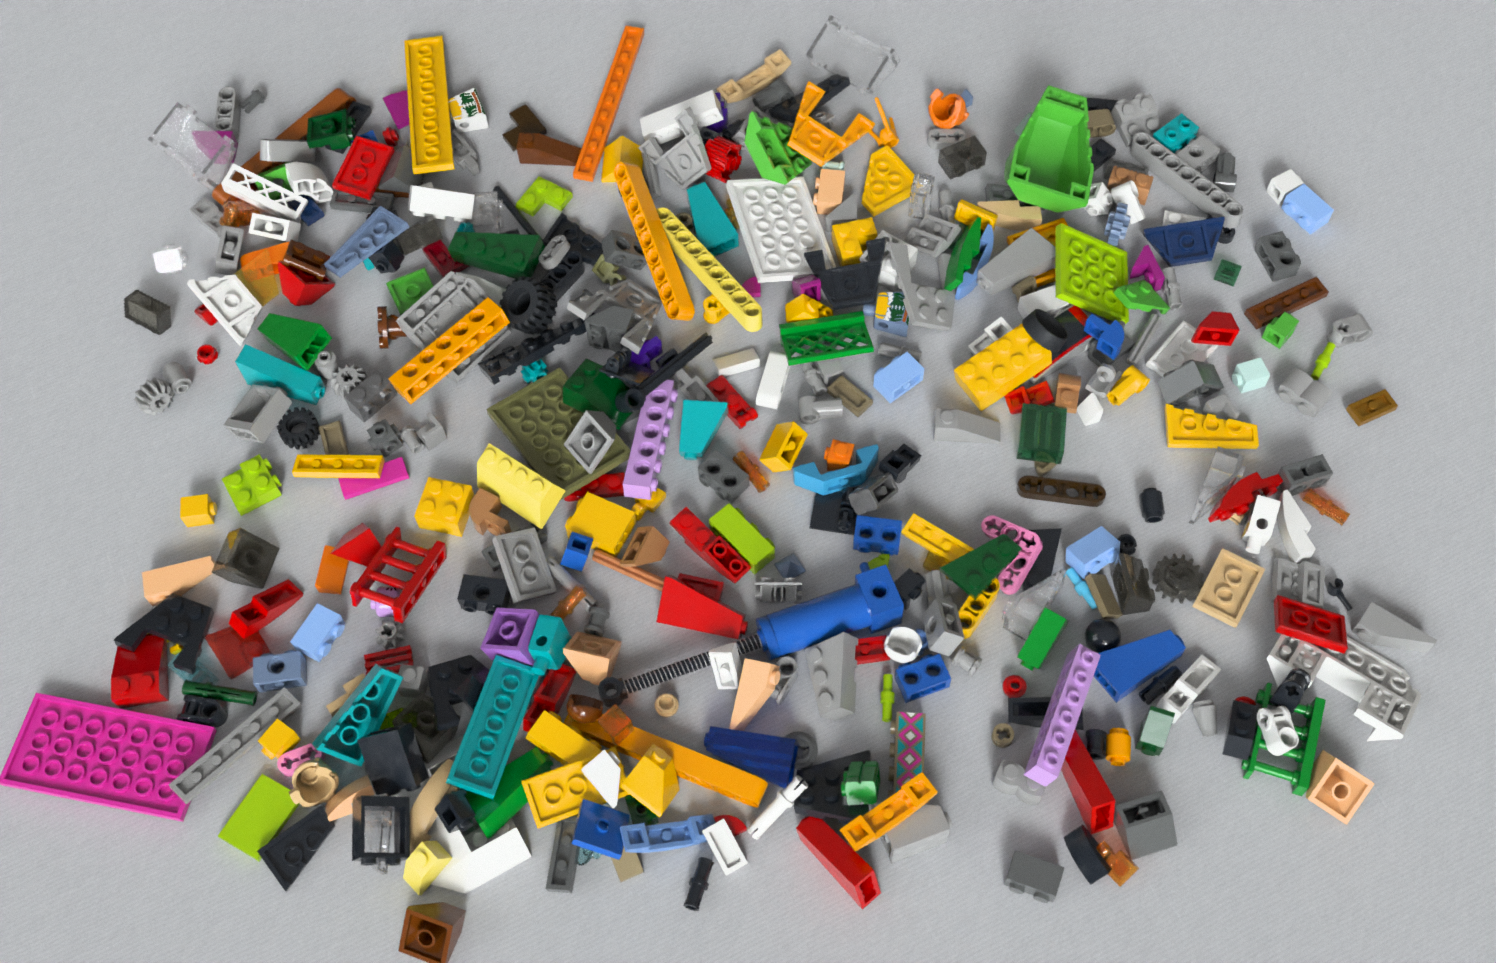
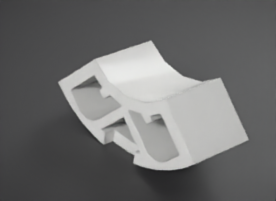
M298 161L285 164L287 179L295 195L311 196L316 204L331 200L334 191L325 173L320 168Z

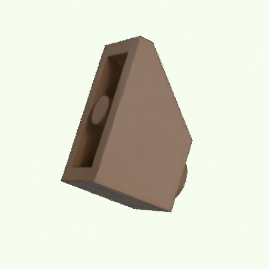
M654 526L637 527L619 565L621 567H633L661 561L670 541Z

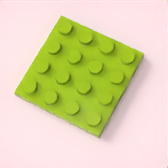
M1060 223L1055 227V297L1111 321L1116 320L1118 322L1123 321L1125 324L1128 323L1129 309L1114 294L1118 287L1128 284L1127 252L1065 224Z

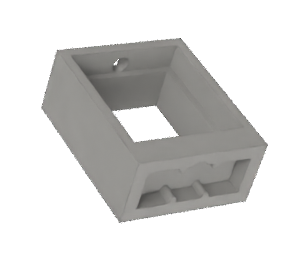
M252 385L223 426L238 439L264 443L290 407L292 401L287 397L286 391L279 387L272 388L267 385Z

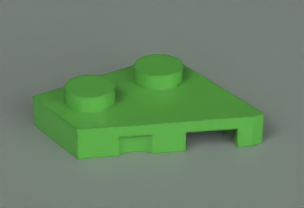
M1145 280L1118 287L1114 292L1115 296L1128 309H1140L1150 312L1153 308L1159 309L1161 314H1166L1170 309L1155 292L1151 284Z

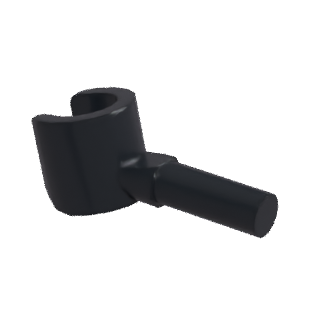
M1339 578L1335 579L1334 584L1336 587L1332 586L1329 582L1327 587L1328 594L1337 596L1347 611L1353 609L1342 592V580Z

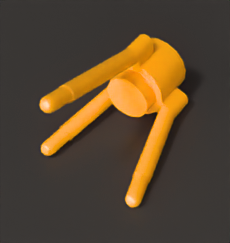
M876 97L875 102L885 128L880 131V138L872 130L868 133L877 141L879 147L888 145L890 148H893L899 142L893 118H889V126L879 98Z

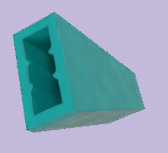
M706 182L687 189L688 205L695 237L714 257L738 247V233Z
M244 345L235 361L248 385L279 387L286 391L287 397L317 405L319 400L325 395L326 388L321 377L249 345Z

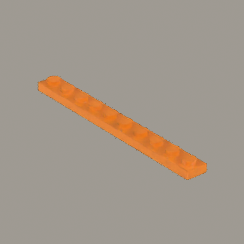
M625 26L573 171L574 179L591 182L594 180L645 34L644 28Z

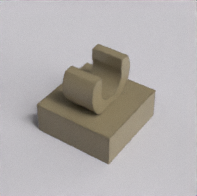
M1030 275L1017 285L1011 287L1013 294L1016 295L1017 303H1019L1020 297L1038 291L1036 278Z

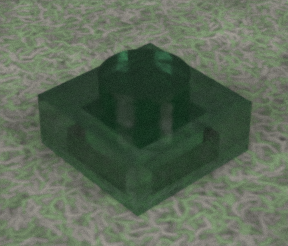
M1222 259L1213 280L1234 287L1242 266Z

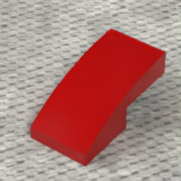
M1047 381L1028 389L1022 386L1004 396L1011 414L1035 410L1055 402Z

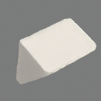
M1091 393L1077 407V412L1083 424L1087 426L1100 422L1103 408L1096 395Z

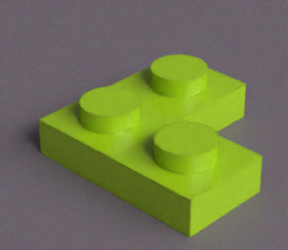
M539 176L518 200L516 207L518 210L534 217L545 203L562 211L573 198L572 192Z

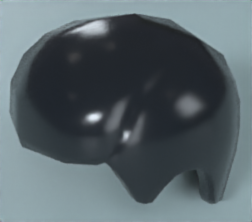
M1105 618L1094 620L1086 628V644L1096 653L1116 648L1121 642L1120 629L1111 620Z

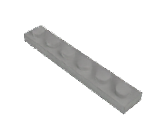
M284 687L172 781L169 787L185 804L189 803L257 745L260 737L277 718L284 722L301 707V703Z

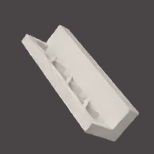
M233 163L221 183L225 192L280 219L301 223L300 215L308 203L307 199L295 195L293 192ZM237 171L244 175L245 180L235 182L231 178ZM260 182L264 189L255 192L251 190L249 184ZM278 191L281 193L282 199L274 201L269 198L268 193ZM296 200L301 204L297 211L288 208L286 202Z

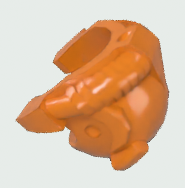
M937 88L931 94L930 98L932 99L928 106L929 115L934 125L940 129H950L962 124L969 116L964 99L960 95L953 93L942 98L943 92Z

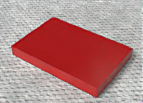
M356 135L334 179L333 189L371 200L395 151L394 147Z
M1280 595L1275 597V632L1343 654L1346 652L1348 645L1345 616Z

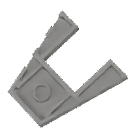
M888 242L885 248L891 254L892 259L890 263L892 269H896L899 278L897 284L899 289L903 290L905 296L903 302L911 325L948 331L952 327L956 288L952 291L944 289L946 271L951 255L942 253L938 256L942 289L911 283L907 245Z
M629 279L610 286L606 291L601 289L596 291V294L593 296L585 295L580 297V300L577 302L570 301L568 303L567 309L583 320L605 302L610 306L634 310L635 322L638 324L622 337L620 343L636 354L640 353L662 305L661 299Z

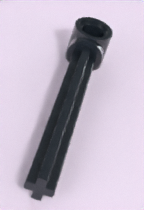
M704 333L647 378L641 385H633L630 389L618 393L615 398L616 408L622 413L641 409L649 393L713 343L712 336ZM628 397L631 399V405L628 402Z

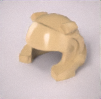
M320 757L302 762L292 775L294 789L289 791L290 797L296 805L299 803L305 808L314 807L323 802L327 803L335 795L339 785L337 772H334Z

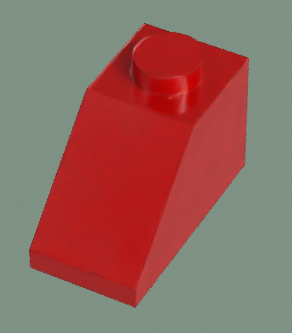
M1212 311L1199 324L1191 342L1231 346L1240 329L1232 313Z

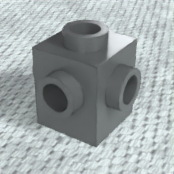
M386 419L376 422L367 430L371 437L368 439V442L374 451L379 449L384 457L404 446L398 438L401 435L400 431L394 423L390 425Z

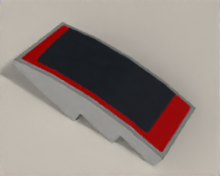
M1072 304L1053 316L1067 331L1068 339L1059 352L1051 351L1052 364L1029 379L1033 384L1066 366L1069 359L1083 352L1088 344L1096 340L1084 331L1089 315L1082 308Z

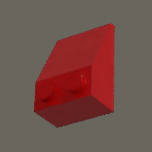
M155 635L146 636L134 652L117 646L111 675V701L121 709L169 701L166 639Z

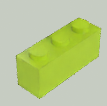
M728 503L709 519L710 530L717 537L720 535L752 567L750 571L754 575L775 559V545L767 537L764 538L760 534L758 527L752 522L749 523L739 508H734Z

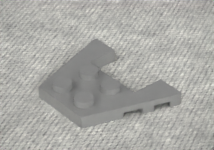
M691 107L685 109L674 118L686 137L664 154L654 137L638 147L642 153L646 152L651 157L650 160L655 165L659 164L665 170L664 173L682 190L712 169Z

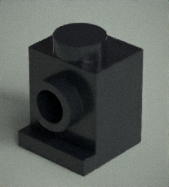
M910 568L894 582L905 610L909 608L911 599L916 600L923 591L922 585L926 582L920 573L914 572Z
M464 789L445 795L434 808L448 833L458 830L464 832L473 826L472 819L476 814L465 798L467 792Z

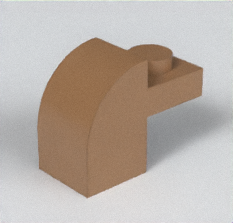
M481 488L477 491L469 505V514L475 529L481 535H484L487 529L496 536L510 533L511 528L508 520L497 516L502 509L499 497Z

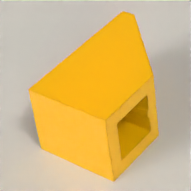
M805 294L785 304L787 323L833 316V309Z

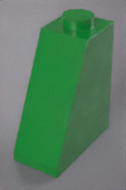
M1045 607L1017 656L1022 660L1020 664L1031 671L1034 668L1041 669L1069 620Z

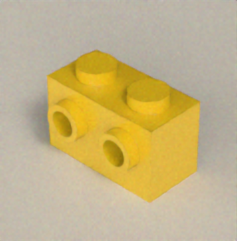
M794 421L776 424L759 460L773 473L791 470L808 434Z

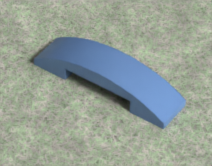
M987 224L980 239L979 252L983 253L973 274L964 273L963 282L958 285L956 291V300H960L968 295L978 285L976 283L978 270L989 262L993 249L994 236L992 225Z
M713 814L691 816L686 821L649 826H645V823L625 825L620 827L625 852H660L707 842L702 830L713 825L715 821Z

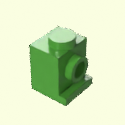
M1284 312L1280 318L1275 317L1267 325L1262 338L1280 349L1294 333L1299 320L1291 314Z

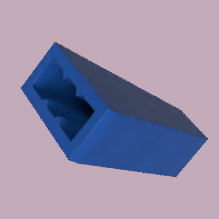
M1167 630L1098 653L1101 656L1094 677L1117 703L1179 659L1186 647L1178 635H1175L1171 630Z

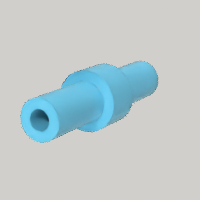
M1073 567L1068 569L1065 573L1075 585V591L1079 596H1083L1092 610L1096 609L1097 605L1087 582L1080 578Z

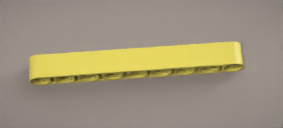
M657 208V213L672 251L747 331L755 332L760 330L763 326L761 306L668 208Z

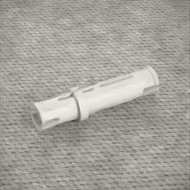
M797 775L784 790H780L777 793V798L747 827L749 834L756 828H759L752 836L753 838L758 840L769 826L788 807L791 808L794 805V800L808 788V784L805 781L798 788L796 787L802 780L800 776Z

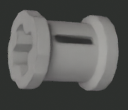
M962 646L955 655L951 665L959 666L972 677L983 659L972 656Z

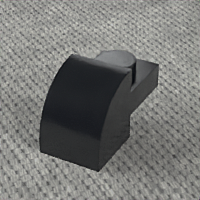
M903 444L896 451L892 450L880 462L879 471L883 474L890 472L894 481L899 484L906 479L907 473L920 461L922 455Z

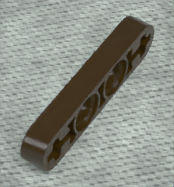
M1023 476L1017 484V493L1027 499L1098 507L1103 504L1106 496V491L1101 485ZM1025 484H1029L1030 490H1025ZM1037 485H1041L1039 492H1036ZM1053 486L1056 492L1048 494L1044 491V487ZM1073 488L1077 490L1079 495L1071 497L1066 493V490ZM1083 491H1086L1085 498H1082ZM1093 492L1097 493V499L1093 498Z

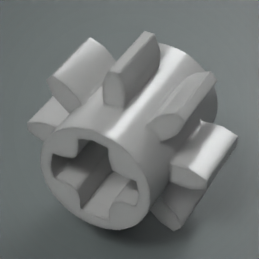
M394 620L391 623L382 621L380 628L375 629L377 635H379L375 640L378 645L383 643L385 650H388L389 647L398 648L400 642L405 641L402 635L404 632L402 625L397 627V623Z

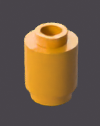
M1112 728L1109 730V734H1107L1106 760L1110 761L1111 765L1124 766L1125 763L1131 760V736L1127 729Z

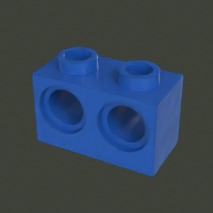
M857 515L853 549L862 553L877 552L890 554V556L898 555L902 521ZM869 534L871 537L864 538L861 535ZM889 536L892 537L893 540L888 541L885 540L884 537Z
M932 654L926 655L913 664L910 662L904 663L895 672V681L905 703L950 687L951 677L940 654L934 656ZM930 669H934L939 674L933 676L930 675L927 671ZM908 677H912L917 682L910 684L906 682L905 679Z

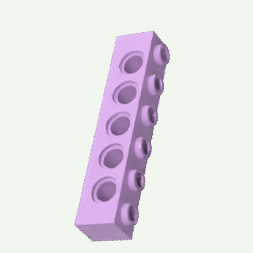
M674 380L664 381L649 393L640 410L623 481L624 497L651 500L652 492L657 491L658 478H656V475L661 473L662 469L660 457L665 455L666 451L664 439L669 437L670 424L668 422L673 419L674 415L672 404L677 402L678 390L674 389Z
M1081 644L1077 645L1066 656L1024 772V776L1045 787L1059 776L1101 656Z

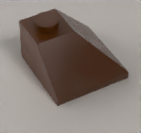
M444 902L408 906L406 908L398 951L428 963H448L462 932L466 910Z

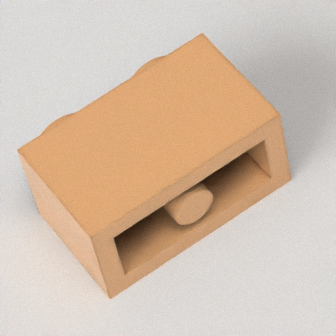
M821 169L820 177H816L815 189H818V193H814L813 204L817 205V214L828 215L843 202L845 171Z

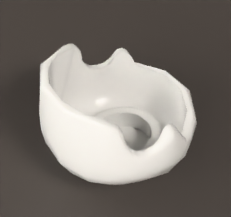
M894 627L884 642V650L887 656L900 663L913 661L922 647L920 635L908 627Z

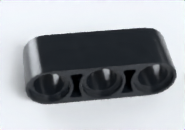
M576 250L567 252L560 263L539 281L553 289V294L557 297L555 302L583 275L585 267L582 254Z

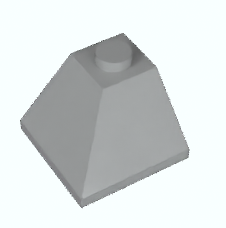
M586 410L564 443V446L589 474H592L615 440L616 425L604 412Z

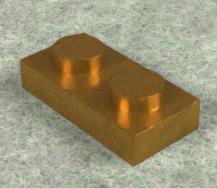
M1383 389L1348 405L1346 410L1359 427L1395 411L1398 405L1387 390Z

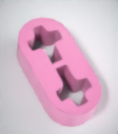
M312 743L281 755L278 759L277 767L283 775L292 777L295 769L302 762L311 760L309 758L311 756L310 752L315 751V758L320 757L323 761L325 753L316 750ZM292 760L293 762L291 769H288L286 767L288 765L287 761Z

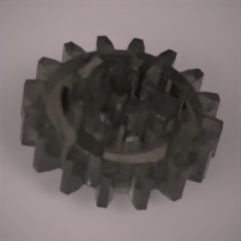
M1175 553L1171 559L1164 556L1162 562L1158 561L1155 566L1156 568L1152 572L1154 576L1152 584H1158L1155 591H1162L1163 599L1169 596L1171 603L1178 599L1180 604H1183L1185 598L1188 601H1192L1194 595L1198 596L1201 591L1200 589L1204 585L1202 581L1204 573H1198L1201 566H1194L1193 558L1189 561L1185 560L1184 554L1181 558H1177Z

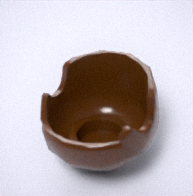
M571 694L567 703V712L578 723H594L602 716L603 702L588 696Z

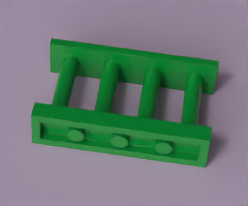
M1267 682L1263 690H1258L1255 703L1259 704L1258 710L1267 708L1268 704L1272 705L1269 703L1273 696L1270 695L1272 683ZM1316 697L1311 704L1303 705L1299 703L1294 710L1296 713L1303 714V717L1307 718L1305 726L1299 727L1294 725L1299 739L1302 740L1301 748H1293L1283 754L1284 756L1294 758L1295 762H1298L1297 770H1293V772L1256 761L1259 748L1268 750L1265 739L1261 738L1262 731L1256 717L1254 738L1248 760H1242L1241 769H1244L1243 778L1248 780L1254 770L1290 781V784L1293 785L1292 794L1303 796L1309 788L1326 700Z

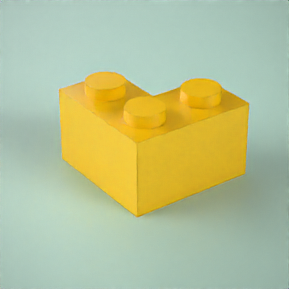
M872 217L832 225L831 241L840 267L861 263L862 251L867 250L866 241L875 240L878 234Z

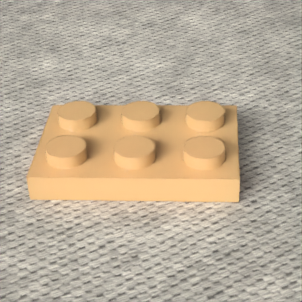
M1222 548L1192 607L1236 628L1265 569Z

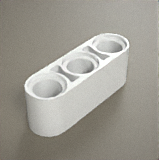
M770 351L758 389L756 405L772 409L779 408L791 365H788L785 353Z

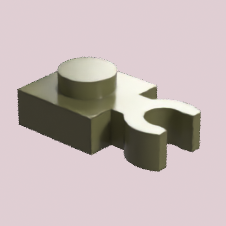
M601 254L592 269L603 283H610V286L617 284L618 279L620 281L627 280L624 274L617 273L619 266L605 262L604 254Z

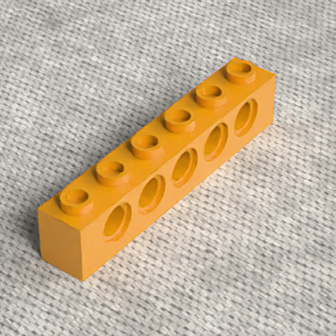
M487 297L388 379L395 390L408 403L412 404L510 322L502 308Z

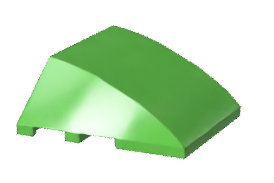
M752 111L749 115L744 143L761 177L786 185L808 168L812 162L787 145L792 127L780 122L774 124L768 117L762 119L757 117L756 112Z

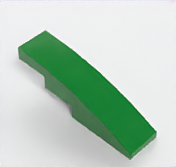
M977 217L971 222L958 238L950 256L944 289L952 291L963 282V273L971 268L972 258L979 253L981 218Z

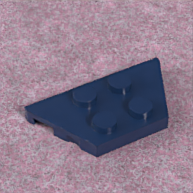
M1225 217L1143 229V236L1169 267L1212 261Z

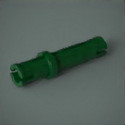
M185 680L182 686L183 695H193L255 706L257 701V691L213 685V682L200 683Z

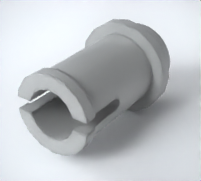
M407 425L400 430V438L405 440L413 454L419 453L424 449V444L416 435V429Z

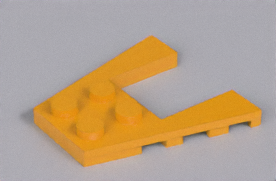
M808 81L787 145L822 167L870 132L876 123L859 113L842 137L809 117L826 91Z

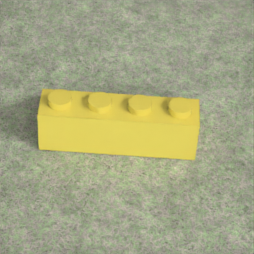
M490 443L477 462V487L498 496L502 504L542 529L565 493V490Z

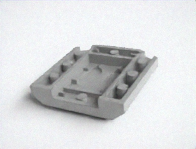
M450 271L405 311L396 322L401 330L422 351L487 297L491 300L492 298L473 279L458 276L455 272ZM507 325L446 376L455 383H458L511 334Z

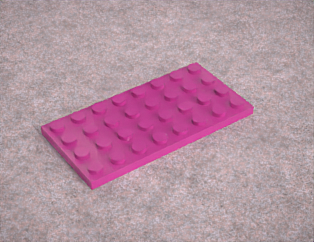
M35 693L0 775V785L183 822L190 802L185 804L169 787V784L210 750L217 730L211 726Z

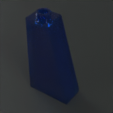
M710 726L709 733L705 734L704 747H706V751L711 755L762 778L783 790L793 781L799 743L796 739Z

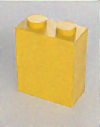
M587 492L584 498L579 499L576 511L573 516L567 519L565 528L568 538H570L571 532L593 538L592 549H599L617 557L635 527L637 520L635 512Z

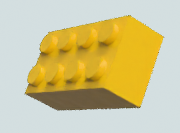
M1020 324L955 368V380L982 412L1052 364V354L1050 350L1038 344L1026 332L1023 324Z

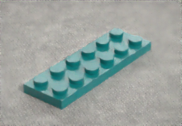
M498 655L495 656L446 781L447 784L494 799L539 675L532 672V667Z

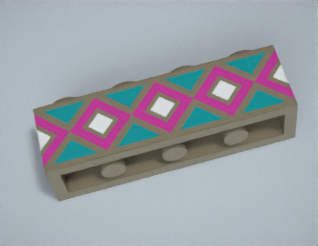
M897 712L896 719L891 720L890 734L895 735L894 743H890L889 757L894 758V765L889 766L888 781H893V789L888 790L887 799L901 790L902 785L921 772L924 773L926 714Z

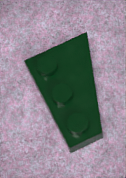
M1002 534L942 566L940 571L976 600L1017 557L1022 548L1007 535Z

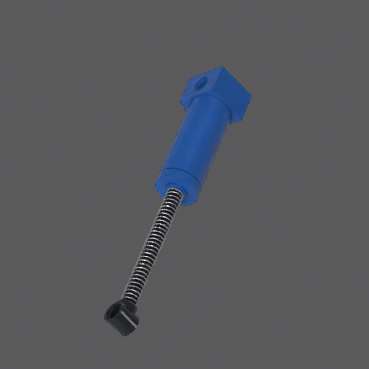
M863 562L859 565L862 573L855 575L854 585L784 608L766 616L756 618L757 629L755 635L751 634V637L742 638V640L738 639V641L734 640V642H736L739 655H747L748 652H755L756 649L760 650L759 648H761L763 652H766L768 659L772 661L812 647L843 632L849 634L868 627L871 634L902 624L904 604L887 566L883 565L870 569L868 563ZM704 651V653H699V655H691L690 658L687 657L685 660L674 661L673 664L669 663V665L665 664V667L661 666L659 669L656 668V670H648L647 673H639V676L635 675L633 678H626V680L607 677L600 682L598 687L601 701L606 707H618L624 699L628 698L630 693L635 694L636 691L639 693V690L643 691L645 688H652L653 685H661L662 682H669L670 679H678L679 676H686L693 671L695 673L696 670L700 671L699 669L704 670L705 667H712L708 652ZM611 689L617 690L612 696L606 695L607 691Z

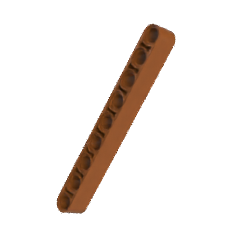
M336 88L275 139L307 140L308 118L344 109L347 110L356 99L343 89ZM259 151L241 167L258 175L286 162L260 160ZM236 171L231 180L241 182L245 180V177ZM221 183L212 192V198L227 210H233L243 202V200L225 192ZM255 183L249 184L251 190H257Z

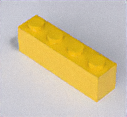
M544 710L525 738L562 765L602 752V746L592 739L586 740L581 736L582 732L572 725L568 727L561 722L562 718L552 711L548 713Z

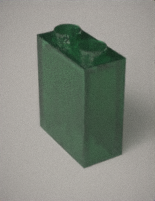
M1023 403L1019 421L1016 459L1061 464L1065 446L1067 409Z

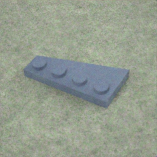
M379 206L328 259L324 266L341 278L410 226L403 219Z

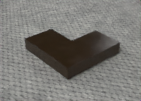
M525 104L509 113L510 118L517 127L502 135L505 142L514 152L517 150L519 132L545 135L547 130Z

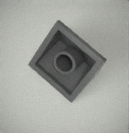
M403 145L393 153L381 178L380 190L410 193V185L420 186L422 184L424 174L414 175L410 148Z

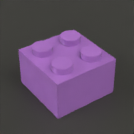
M496 608L480 647L481 650L492 661L498 655L521 664L533 665L534 660L528 651V646L540 614L533 609Z

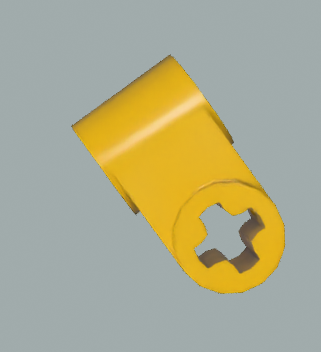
M713 294L703 302V308L705 309L703 317L709 324L720 322L730 313Z

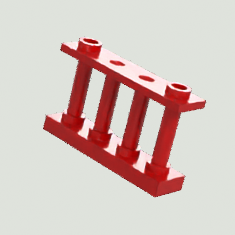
M396 526L392 533L386 536L384 544L358 581L352 584L350 588L352 605L357 607L363 597L391 607L394 621L403 623L447 558L445 543L437 540L433 547L429 549L402 540L400 527ZM397 549H401L425 559L421 564L415 565L392 556ZM386 565H390L414 575L410 580L403 581L381 572ZM375 581L403 591L399 597L393 598L370 590V587Z

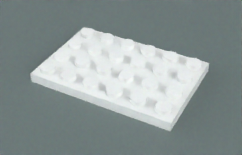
M795 177L786 185L765 178L727 180L726 188L758 283L792 281L814 275L805 260L804 253L823 250L826 269L836 268L804 177Z

